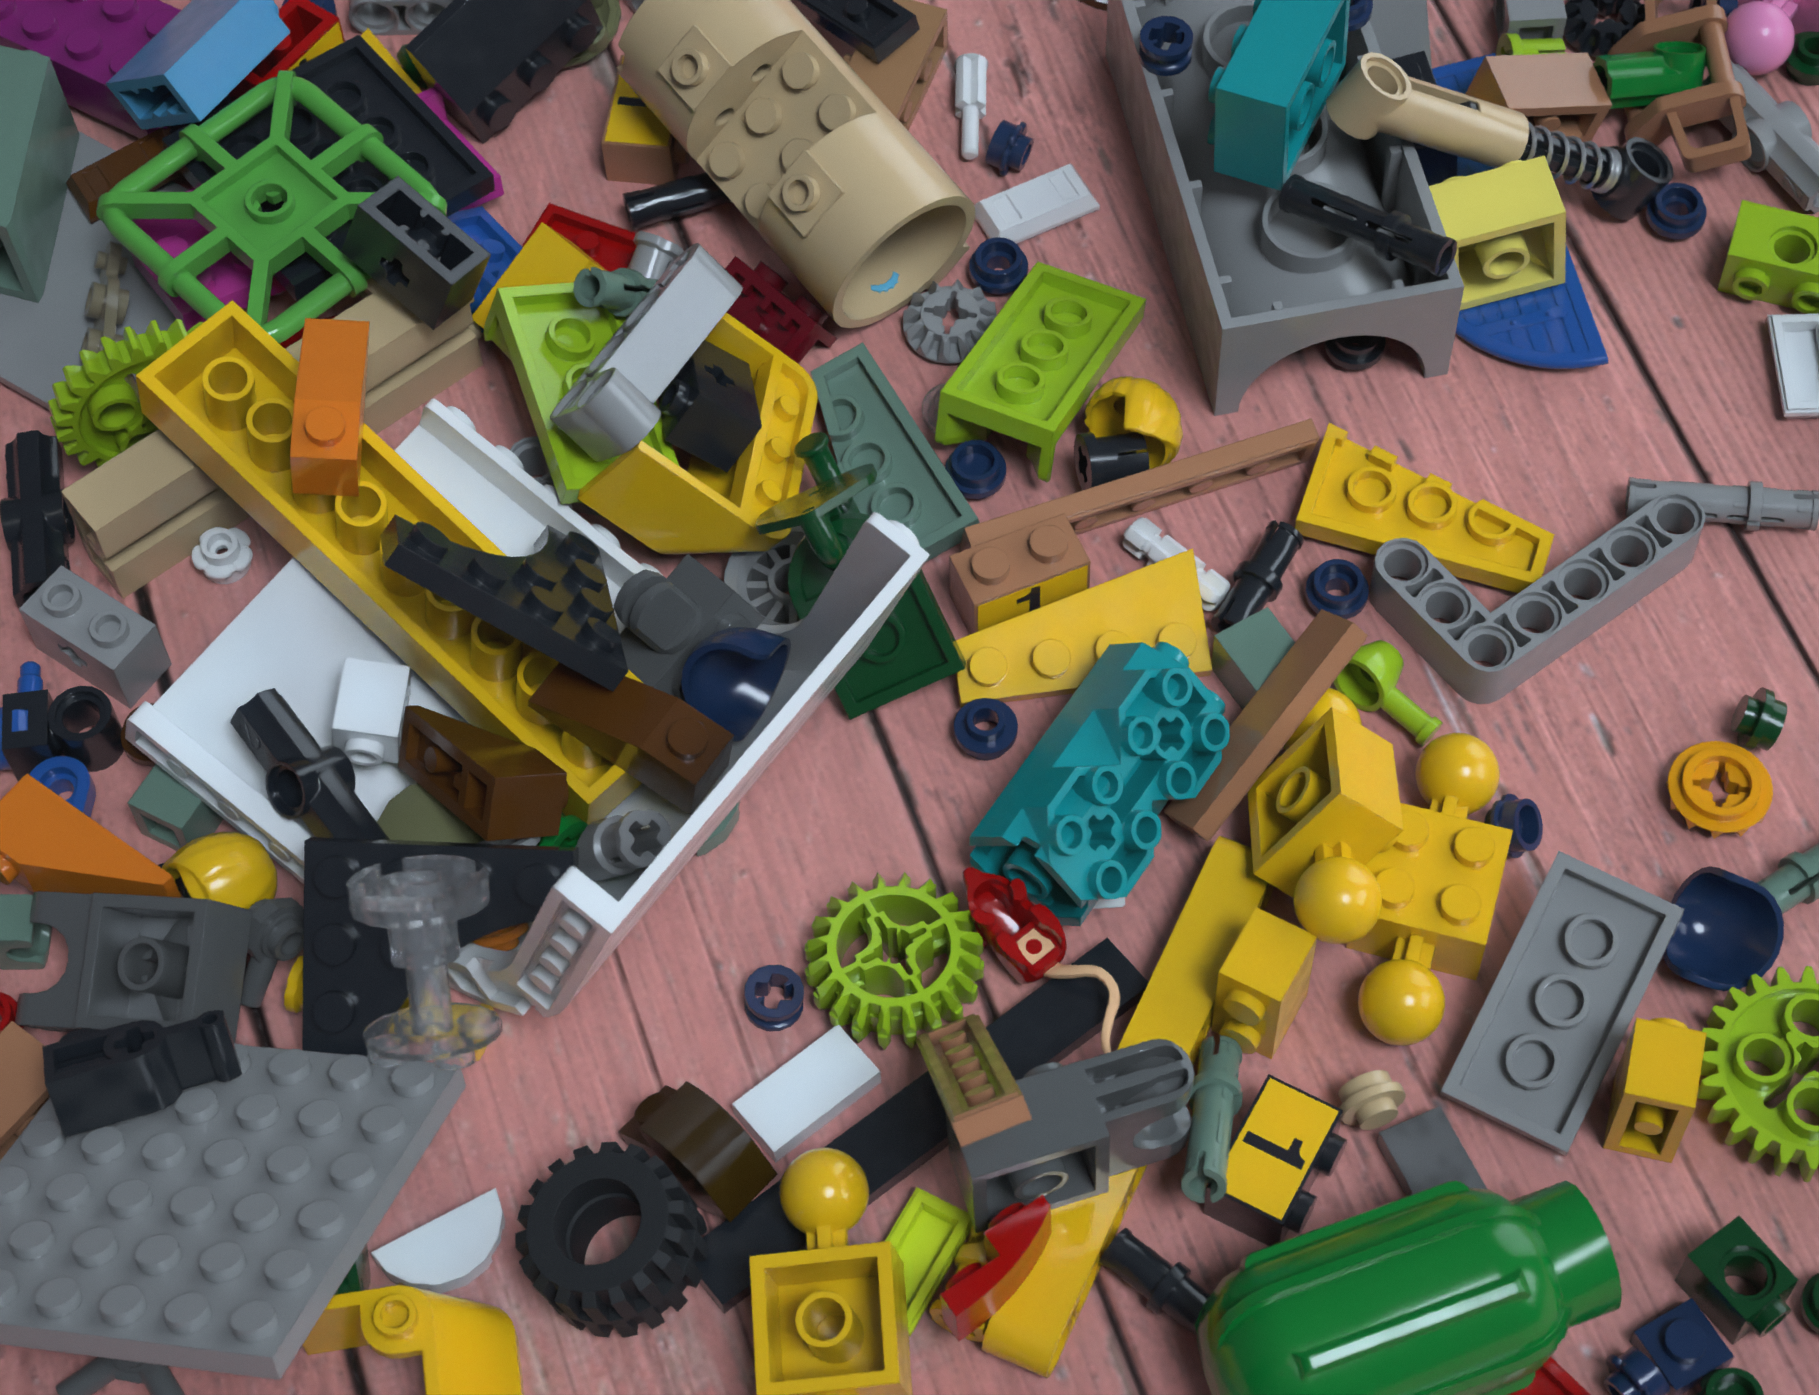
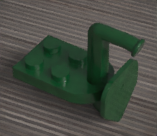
M823 432L807 435L797 443L794 449L796 456L805 461L816 486L772 506L763 512L755 523V527L760 535L796 526H801L805 534L796 547L788 573L790 597L800 620L807 617L861 527L871 516L860 513L853 496L873 484L877 477V471L873 464L862 465L841 474L827 446L829 438ZM920 569L865 652L834 687L850 720L966 668V660L922 569Z

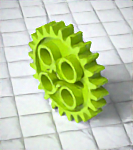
M176 319L167 330L160 331L157 321L153 320L147 326L146 332L138 335L132 327L127 326L124 328L123 340L115 342L111 338L103 336L100 338L103 350L96 353L82 349L79 352L83 363L82 366H64L62 370L66 381L53 383L52 389L56 398L49 400L48 406L52 414L50 419L59 442H62L68 456L77 454L82 466L96 461L97 466L100 467L158 430L141 411L138 387L133 374L137 375L203 322L197 323L186 332L182 320Z
M1812 966L1805 967L1799 982H1792L1787 971L1783 967H1777L1771 981V987L1759 975L1753 974L1748 981V986L1745 988L1746 994L1735 987H1731L1723 1002L1724 1007L1714 1005L1706 1022L1710 1028L1702 1029V1032L1707 1034L1700 1075L1706 1076V1078L1699 1085L1697 1098L1717 1100L1707 1117L1708 1122L1711 1124L1729 1121L1732 1127L1725 1143L1730 1146L1744 1139L1750 1142L1752 1146L1748 1154L1749 1163H1755L1765 1153L1774 1156L1775 1175L1781 1176L1789 1162L1799 1164L1803 1181L1810 1182L1819 1165V1125L1814 1126L1805 1123L1797 1116L1795 1110H1809L1819 1117V1072L1814 1070L1804 1076L1793 1087L1787 1098L1775 1108H1767L1764 1103L1783 1093L1788 1088L1795 1072L1800 1075L1805 1074L1819 1061V1036L1806 1035L1793 1024V1022H1805L1815 1027L1819 1032V984L1816 982ZM1745 1061L1761 1062L1770 1069L1773 1075H1758L1747 1067Z

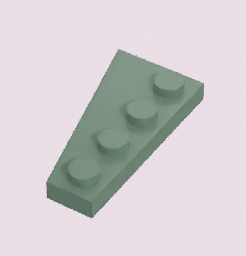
M862 342L812 370L811 375L817 389L819 403L841 474L866 464H873L877 471L875 482L853 496L860 513L871 515L873 512H876L887 520H894L905 525L917 537L920 547L930 554L926 562L959 544L964 528L980 523L979 519L864 343Z

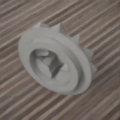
M957 279L952 286L940 287L933 281L927 292L923 294L913 292L910 306L907 310H903L904 335L909 345L918 354L929 360L949 364L961 363L997 316L995 302L988 301L984 297L980 286L973 289L964 288L959 279ZM956 309L959 319H956L954 326L950 327L949 334H945L942 318H945L947 311Z

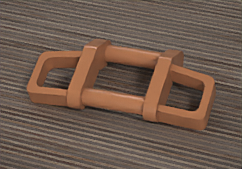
M1645 0V21L1640 22L1608 51V55L1653 51L1654 44L1664 41L1702 43L1706 47L1705 59L1711 84L1661 96L1646 106L1625 107L1628 120L1624 128L1626 142L1633 137H1639L1658 146L1672 134L1684 168L1692 173L1749 159L1752 155V149L1743 112L1747 100L1742 84L1735 81L1724 35L1728 29L1724 9L1717 4V0H1705L1706 5L1658 17L1657 7L1664 0ZM1733 115L1737 134L1732 140L1701 148H1695L1689 144L1683 127Z

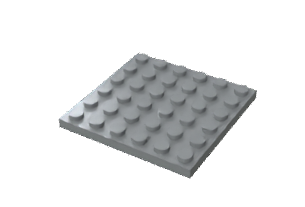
M234 1043L242 1070V1075L226 1082L216 1080L183 1089L179 1098L167 1108L68 1137H64L49 1097L0 1160V1344L280 1380L464 1091L466 1084L460 1065L426 1062L423 1060L368 1057L359 1054L346 1055L303 1051L300 1049L246 1046Z

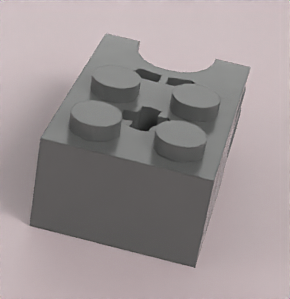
M36 891L32 897L30 922L48 924L56 928L64 936L68 946V963L65 973L58 983L48 990L39 993L19 994L15 1023L31 1028L58 1032H71L81 1028L101 1031L141 1020L155 1021L164 1028L196 1019L208 1011L223 1010L233 1042L235 1043L253 911L210 899Z
M1148 1040L1064 1066L1061 1063L1052 1062L1031 1069L1022 1079L1015 1082L1023 1094L1032 1119L966 1146H960L946 1113L950 1161L975 1233L988 1230L992 1219L1003 1209L1014 1203L1022 1202L1026 1206L1043 1195L1051 1205L1052 1210L1109 1192L1110 1176L1178 1154L1186 1146L1191 1128V1117L1186 1104L1189 1102L1193 1090L1194 1069L1189 1056L1180 1046L1170 1040Z

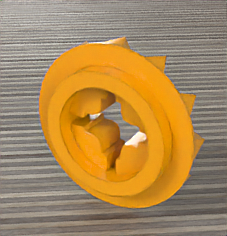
M1722 741L1698 743L1680 753L1670 768L1665 785L1670 795V810H1678L1685 817L1688 829L1698 826L1710 831L1714 839L1723 833L1733 832L1741 837L1750 827L1756 823H1762L1773 798L1771 777L1763 763L1750 751L1738 745ZM1717 772L1721 773V782H1724L1725 792L1730 793L1721 807L1716 806V802L1713 801L1712 792L1705 790L1709 789L1712 781L1715 780Z

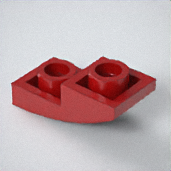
M1043 1195L1026 1206L1022 1202H1018L999 1212L990 1222L989 1230L984 1232L985 1257L988 1263L984 1266L980 1263H972L962 1268L950 1278L945 1286L946 1290L940 1294L943 1321L958 1342L979 1328L1012 1297L1031 1273L1043 1253L1052 1233L1051 1205Z

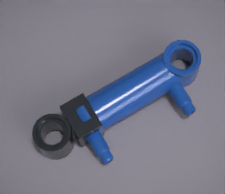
M33 661L23 663L20 666V677L17 680V693L3 694V707H0V771L12 769L19 781L26 773L30 774L42 761L63 755L82 762L88 772H97L113 765L123 754L124 748L121 743L122 726L109 698L103 691L92 686H77L65 690L53 701L48 689L43 690L40 665ZM95 725L89 731L79 733L84 728Z

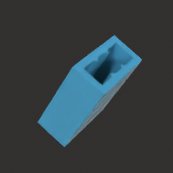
M192 0L128 61L106 85L142 130L201 122L290 33V30L279 17V9L273 0Z

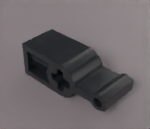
M223 1010L208 1011L196 1019L164 1028L155 1021H134L42 1046L45 1085L64 1137L157 1112L174 1103L182 1094L183 1089L216 1080L220 1082L231 1081L242 1075L241 1064Z

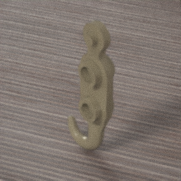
M110 241L106 246L105 252L97 251L94 268L100 269L101 283L92 282L88 291L84 315L94 318L93 328H87L81 350H89L96 353L103 350L100 338L103 336L109 337L115 342L124 339L123 335L116 334V324L121 325L123 323L129 302V290L121 289L120 280L118 279V274H125L128 258L122 257V244Z

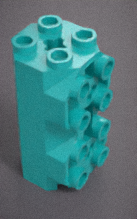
M1143 642L1110 644L970 835L969 846H975L970 853V864L980 871L1000 875L1010 882L1015 878L1021 879L1026 886L1028 898L1035 904L1045 905L1057 917L1060 924L1065 926H1081L1099 899L1127 897L1154 858V847L1157 846L1162 836L1161 821L1158 817L1159 813L1169 800L1196 798L1222 760V750L1227 746L1230 739L1229 723L1223 716L1225 712L1224 701L1216 693L1205 687L1188 667L1189 661L1185 654L1167 642H1158L1152 648Z

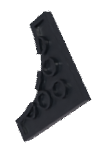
M394 515L380 535L383 563L389 569L613 692L628 673L600 551L585 536L574 531H570L565 535L547 525L534 543V554L510 557L486 553L450 541L440 530L428 523L417 522L414 525L397 515Z
M311 837L304 840L302 1050L346 1055L359 1054L382 1058L389 1035L394 1026L392 1024L413 990L440 963L468 943L497 930L517 924L534 922L555 883L570 866L578 869L579 847Z

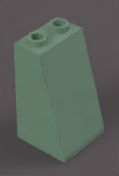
M0 45V293L39 303L45 290L68 188L66 182L71 175L80 134L50 57L43 56L33 50L22 51Z

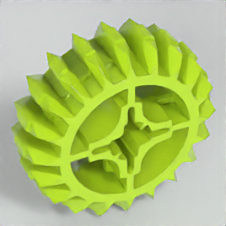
M905 872L898 879V886H886V881L877 873L873 879V889L866 892L852 881L848 888L849 902L831 896L827 903V914L829 917L815 916L812 924V932L815 938L808 939L805 944V957L810 962L808 967L805 968L806 981L811 988H816L813 996L814 1003L819 1008V1011L831 1009L829 1017L830 1023L834 1027L838 1025L843 1027L852 1023V1037L856 1039L857 1043L861 1042L873 1031L877 1033L878 1044L884 1050L891 1043V1035H903L904 1042L912 1049L917 1043V1031L924 1029L926 1032L941 1027V1018L950 1022L963 1018L962 1004H974L978 996V986L975 982L981 981V978L984 977V961L979 957L983 953L982 936L977 932H972L975 929L970 910L958 911V898L954 895L953 891L936 898V884L933 883L931 878L919 889L911 888V878ZM866 933L868 946L854 955L855 962L841 968V962L847 949L858 937ZM883 949L889 957L886 962L883 961ZM946 953L949 960L945 969L931 985L924 989L921 973L934 966V958ZM898 957L899 963H891L890 958ZM902 959L906 960V971L900 963ZM883 994V995H890V996H893V997H882V996H877V995Z

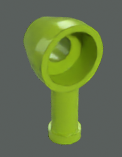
M1382 640L1362 645L1333 683L1337 691L1346 695L1357 709L1372 712L1381 708L1415 736L1414 741L1423 747L1435 735L1443 722L1436 716L1432 718L1396 688L1404 663L1401 654L1393 645Z

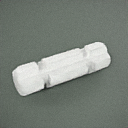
M1138 518L1124 533V548L1140 560L1147 557L1149 561L1146 565H1151L1187 551L1185 547L1169 535H1165L1163 538L1159 536L1162 530L1147 518ZM1194 555L1202 607L1205 611L1213 612L1223 604L1229 594L1231 585L1228 580L1215 570L1210 569L1208 572L1203 570L1206 564Z

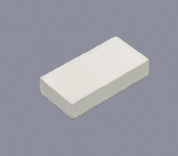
M838 1025L733 1102V1113L776 1163L880 1084L881 1072Z

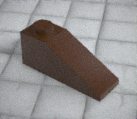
M559 662L528 700V707L689 815L693 813L729 765L734 734L680 698L626 676L613 692Z
M418 705L405 706L398 767L484 840L496 841L559 835L562 810L566 807L569 797L566 780L567 772L536 748Z

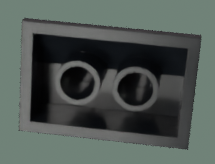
M453 0L404 48L428 89L435 88L442 94L446 113L484 144L497 131L507 127L513 120L516 112L537 92L546 89L554 80L556 73L577 53L586 50L604 27L591 0Z

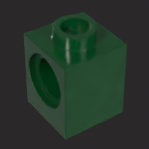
M1739 1215L1686 1256L1675 1282L1690 1298H1693L1703 1313L1733 1345L1751 1330L1759 1338L1765 1336L1789 1315L1791 1308L1786 1304V1301L1798 1282V1278ZM1734 1275L1745 1278L1755 1288L1756 1295L1746 1296L1735 1292L1727 1284L1725 1277Z

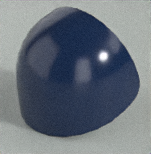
M747 627L727 628L709 635L693 649L682 670V691L687 704L734 734L733 741L743 740L763 715L778 687L791 649L790 639L764 630Z
M1709 866L1691 874L1674 894L1670 903L1683 908L1684 912L1674 937L1672 936L1663 957L1668 968L1676 975L1711 989L1728 991L1731 987L1737 989L1747 987L1751 975L1757 974L1762 978L1772 967L1780 953L1784 939V921L1776 899L1766 888L1727 870Z

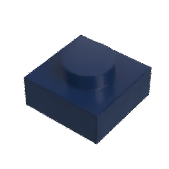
M1693 1298L1637 1329L1630 1339L1633 1347L1643 1352L1665 1377L1670 1387V1392L1667 1395H1681L1700 1384L1703 1377L1710 1372L1729 1367L1734 1358L1732 1352Z

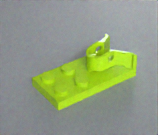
M1037 261L940 391L935 442L951 445L969 440L986 441L994 430L1027 442L1026 456L1031 460L1038 479L1049 482L1056 443L1143 319L1146 299Z
M574 282L497 288L484 325L485 341L492 340L513 363L560 504L581 502L577 499L579 490L622 454L595 462L550 419V415L564 395L624 323L626 317L615 316L607 308L585 307L579 304L573 291ZM660 416L653 429L642 441L679 466L672 444L665 440L662 418Z

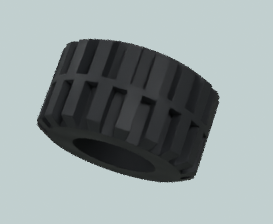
M602 1142L598 1153H593L587 1145L573 1150L575 1160L565 1165L559 1158L551 1164L548 1169L553 1175L545 1183L536 1179L528 1191L534 1198L532 1205H521L517 1220L526 1230L515 1233L516 1249L524 1256L519 1261L523 1272L550 1305L569 1324L581 1331L587 1327L594 1336L609 1338L614 1327L624 1338L638 1335V1324L646 1322L651 1329H654L665 1323L661 1313L672 1306L679 1312L688 1302L682 1294L687 1285L697 1288L703 1273L695 1264L708 1258L709 1245L701 1236L708 1232L705 1220L696 1209L698 1205L668 1166L656 1155L650 1157L644 1148L630 1144L624 1152L617 1142ZM623 1216H641L638 1233L631 1245L622 1254L602 1264L585 1265L587 1248L592 1238L603 1226Z

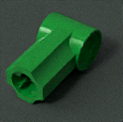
M1664 41L1654 44L1653 51L1596 56L1593 65L1612 103L1610 109L1646 106L1661 96L1701 87L1703 85L1706 47L1688 41Z

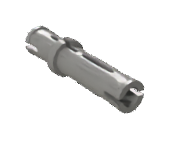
M1629 477L1627 483L1626 517H1629L1662 494L1680 492L1690 495L1700 503L1704 509L1705 522L1744 525V530L1758 531L1760 526L1791 527L1815 531L1818 525L1819 490L1766 488L1759 481H1749L1747 486H1727L1710 483L1656 481Z

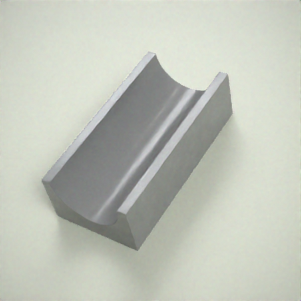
M1108 0L1106 58L1214 416L1238 412L1241 399L1249 386L1260 374L1279 360L1308 346L1341 337L1369 335L1396 339L1415 350L1424 378L1448 374L1464 291V284L1455 259L1448 271L1441 277L1399 258L1387 261L1378 257L1375 254L1374 248L1332 232L1295 214L1280 210L1278 202L1281 191L1214 172V145L1207 142L1209 126L1215 113V104L1208 101L1209 88L1216 69L1219 66L1226 68L1231 59V47L1240 24L1249 25L1253 17L1255 0ZM1174 16L1184 20L1191 27L1193 32L1192 59L1187 69L1172 76H1158L1148 72L1141 65L1139 60L1140 32L1144 24L1152 18ZM1370 20L1360 29L1348 32L1346 65L1334 89L1364 54L1370 52L1382 54ZM1164 42L1161 49L1168 50L1171 43ZM1325 105L1290 176L1294 174L1300 175L1305 180L1350 196L1357 201L1386 213L1394 210L1401 211L1411 217L1413 224L1446 237L1414 143L1381 132H1377L1373 138L1367 140L1352 137L1334 123ZM1328 206L1323 208L1349 220H1356V218ZM1383 229L1377 230L1407 244L1412 242Z

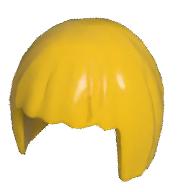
M1132 376L1113 378L1097 389L1087 403L1084 422L1089 427V432H1092L1095 437L1137 432L1144 436L1147 449L1137 453L1148 452L1149 469L1170 463L1178 454L1183 438L1181 414L1172 396L1162 389L1159 384L1146 378H1135Z
M217 832L193 839L177 850L162 866V869L171 874L174 880L179 877L182 878L191 898L210 899L249 909L254 903L262 899H274L277 892V870L271 857L261 842L243 833Z

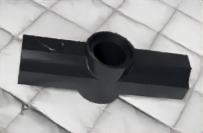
M38 430L17 433L16 438L5 445L8 498L1 499L0 514L5 541L11 552L13 596L18 607H21L61 565L71 571L68 543H74L75 541L74 521L61 493L64 489L62 448L57 436H48Z
M275 688L257 693L250 701L237 708L230 723L266 770L268 799L281 816L287 819L301 817L315 837L390 840L355 794V773L348 756L340 748L333 745L320 747L283 696L279 695Z

